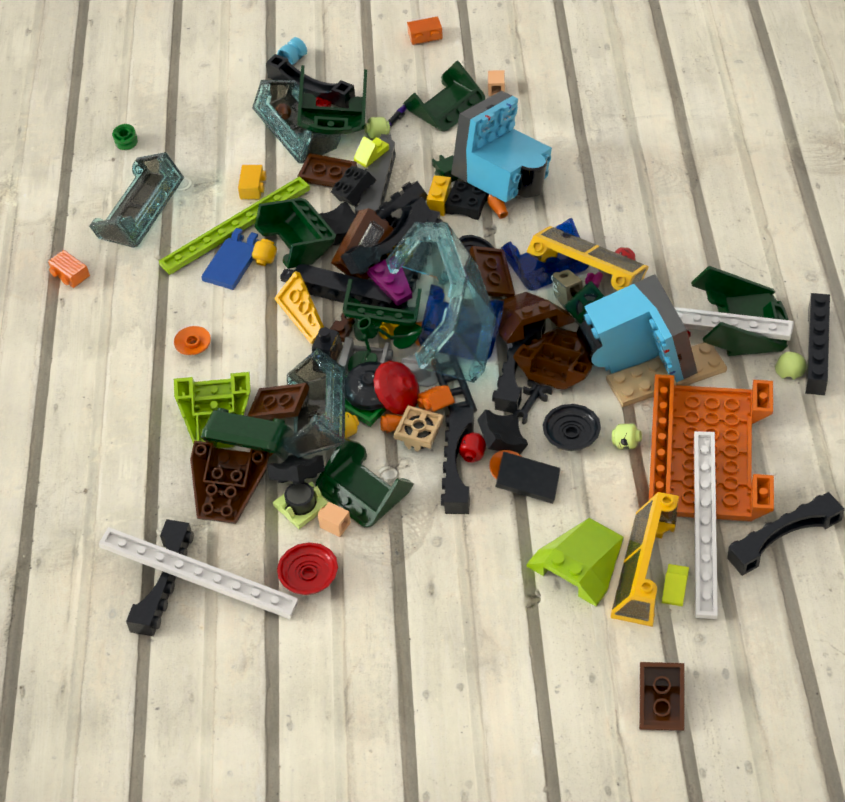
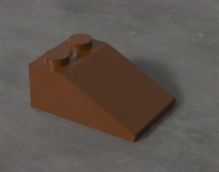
M640 662L639 729L684 731V663Z

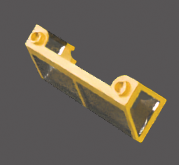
M552 226L533 235L526 251L536 260L543 263L550 257L557 258L558 254L561 253L613 275L611 284L618 291L643 280L649 268L647 265Z
M658 492L636 512L611 611V618L653 627L657 585L653 581L646 579L655 537L662 539L666 531H675L679 496Z

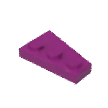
M397 253L370 267L367 271L368 276L397 306L413 298Z

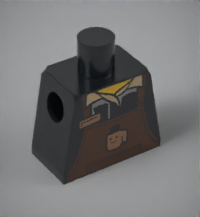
M326 327L319 329L312 345L314 370L327 373L332 372L343 348L338 331L330 330Z

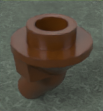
M282 103L276 107L275 113L279 119L286 120L291 116L292 111L287 104Z

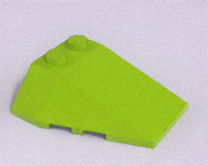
M250 372L230 373L231 379L195 382L193 377L173 379L174 397L193 444L194 441L206 442L201 438L202 430L212 411H217V408L227 409L229 413L244 415L251 392ZM217 443L216 448H231L235 446Z
M588 518L540 548L526 564V567L542 576L548 570L577 586L578 597L597 606L608 591L624 537Z

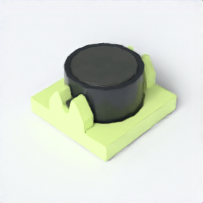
M305 481L300 484L289 485L285 493L276 499L273 505L293 525L301 529L318 516L320 509L325 507L328 501L322 497L317 486L314 487L312 481L309 484Z

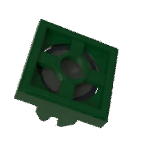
M590 281L563 307L575 319V322L589 334L593 326L592 324L588 326L584 315L587 314L584 306L605 296Z

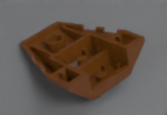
M528 292L493 302L499 336L507 344L524 339V325L549 318L558 328L575 323V319L563 308L547 299Z
M556 327L543 334L541 339H533L531 344L520 346L513 358L529 380L565 390L586 379L591 372L592 337Z

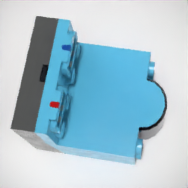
M500 91L459 114L451 174L504 202H508L516 196L524 198L538 196L542 192L544 179L549 174L548 167L551 161L552 148L513 129L518 110V98Z
M655 274L584 306L587 314L584 315L585 321L579 325L576 334L588 360L593 366L604 367L606 371L610 370L612 374L659 356L661 362L664 363L667 373L674 375L676 382L698 373L687 329Z

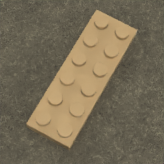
M703 342L691 347L698 373L679 382H676L674 378V385L687 386L727 372V366L714 346ZM656 358L607 375L606 381L623 408L654 397L655 374H669L660 358Z

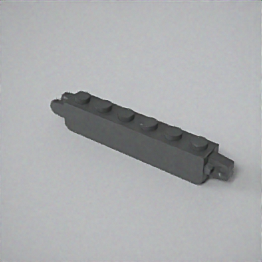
M381 134L379 138L389 144V150L370 164L368 169H365L376 181L361 194L359 204L355 206L356 215L359 210L367 208L378 212L380 210L379 206L385 201L396 157L395 142L389 134Z

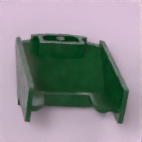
M301 65L297 125L313 132L331 135L349 134L363 130L365 128L367 70L364 69L363 96L351 98L349 108L316 106V97L314 95L304 93L305 65Z
M708 266L691 282L693 287L706 291L708 301L717 306L718 312L788 320L782 302H777L773 295L775 293L773 288L712 266ZM720 322L703 337L704 343L725 349L728 356L781 352L788 347V340L767 338L724 322Z

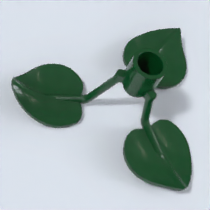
M369 317L355 319V338L358 341H365L367 351H358L351 356L348 363L349 372L361 363L368 361L377 362V355L370 353L371 348L368 339L376 337L378 331L389 339L394 340L393 345L396 348L406 349L417 341L423 328L417 324L411 326L399 325L394 329V335H390L380 328L382 322L371 321Z

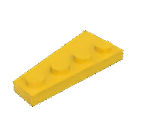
M295 271L274 299L307 340L313 344L319 329L323 328L324 325L301 274Z

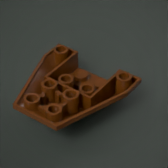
M194 441L190 462L197 519L236 524L267 470L270 452L250 449V452L216 448L213 443Z

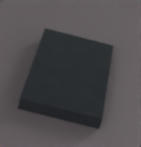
M503 452L495 487L553 504L560 468Z

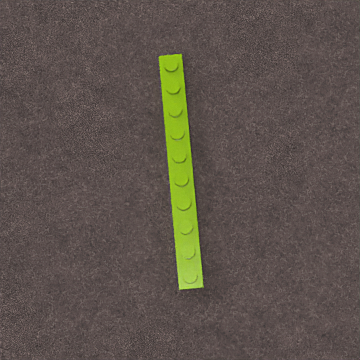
M297 177L159 260V265L171 275L224 243L226 239L231 238L236 228L245 230L255 224L259 204L298 198L310 190V185L302 178Z

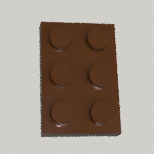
M309 153L297 177L302 178L307 183L334 187L335 183L340 181L348 168L351 166L357 167V162Z
M472 246L469 251L480 295L488 294V296L505 298L514 296L515 291L504 249Z
M307 383L259 388L247 416L265 420L298 417L309 391V386Z

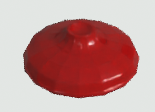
M387 361L380 364L376 369L374 376L375 392L379 401L387 410L394 414L403 415L408 405L412 407L417 405L418 393H420L419 384L414 373L401 362Z
M311 542L297 544L288 549L280 558L277 567L278 579L283 586L293 593L301 595L316 594L326 589L335 579L338 570L337 558L333 552L322 544Z

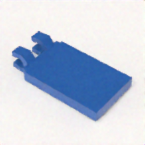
M236 228L231 238L224 241L202 274V281L234 290L253 261L252 252L255 243L259 241L257 239L258 234L251 232L247 238V243L242 242L244 239V235H241L243 230Z

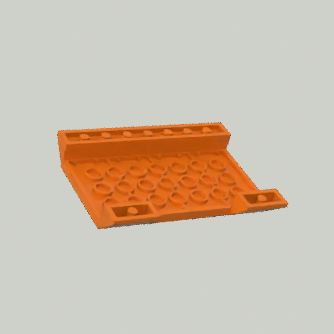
M655 374L649 500L658 492L679 496L677 517L694 518V431L715 432L716 519L753 521L773 512L774 475L753 474L752 478V424L773 414V381L753 380L752 390L674 385V375ZM673 511L663 512L667 516H673Z

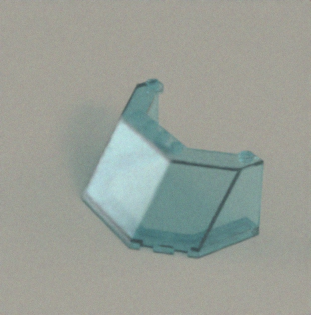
M415 222L386 259L389 272L396 275L400 268L403 267L435 277L441 285H446L450 282L448 297L450 298L449 307L444 310L442 322L415 353L418 366L421 369L474 383L485 371L497 319L478 265L448 223Z

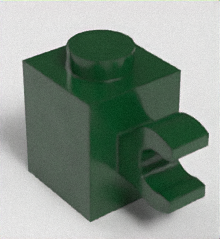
M439 155V161H436L434 158L432 159V166L436 168L435 175L451 177V182L460 179L451 174L453 155L447 158Z

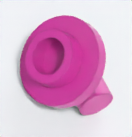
M601 272L596 274L588 273L585 278V284L587 285L592 281L598 288L603 274Z

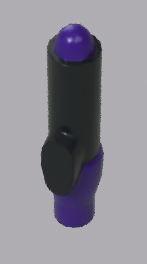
M404 105L388 120L390 126L398 119L401 120L407 109Z

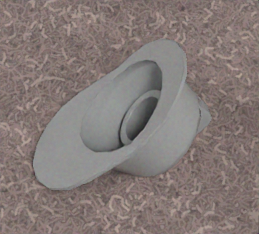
M411 355L402 358L401 363L414 373L420 386L428 387L438 383L432 364L425 362L421 356Z

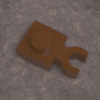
M343 313L341 314V321L335 320L330 330L339 332L342 342L350 335L353 330L352 325L355 323V318L346 319L347 316Z

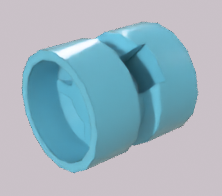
M294 37L287 45L285 44L278 50L277 55L287 58L288 62L294 65L307 54V47L301 39Z

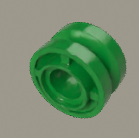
M130 124L118 125L112 132L115 145L120 150H130L138 143L136 131Z

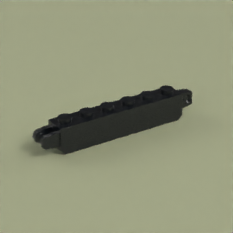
M305 264L297 265L295 270L284 269L280 275L281 281L286 283L292 274L297 271L301 274L310 295L344 303L348 279H352L351 298L359 300L361 304L401 310L408 307V301L397 306L371 280Z

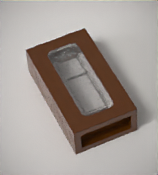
M367 208L358 211L331 261V264L344 274L366 280L369 278L367 272L361 275L359 273L351 274L340 256L353 246L363 244L364 247H372L383 241L394 230L389 225V222L381 219L372 209Z

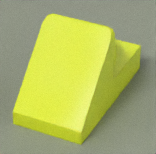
M363 137L354 156V161L367 168L389 150V144L377 137L372 141Z
M668 564L662 603L683 607L689 567Z

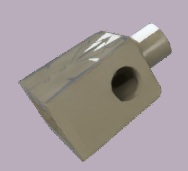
M570 270L555 272L551 276L554 295L562 306L583 288L582 280Z

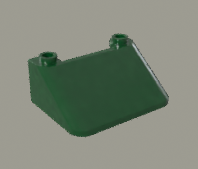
M458 60L441 76V82L446 88L426 103H423L416 93H413L403 103L409 112L444 132L458 123L460 113L485 100L482 90Z
M348 279L343 304V314L345 316L356 319L369 317L371 321L406 326L414 325L417 322L422 289L418 288L416 306L401 310L361 304L359 300L351 298L352 279Z
M342 438L324 467L325 471L319 475L315 487L317 486L321 495L331 503L348 510L350 517L363 527H371L410 492L414 483L405 478H397L393 485L390 486L362 465L363 461L367 458L365 447L359 442Z

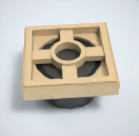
M408 405L395 430L394 439L404 441V445L408 449L412 447L417 452L424 448L431 449L444 421V415Z

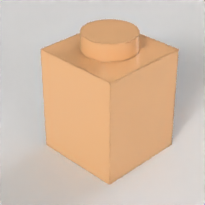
M488 71V96H493L500 91L505 92V71Z
M328 502L318 513L320 528L338 537H341L351 523L349 511L331 502Z

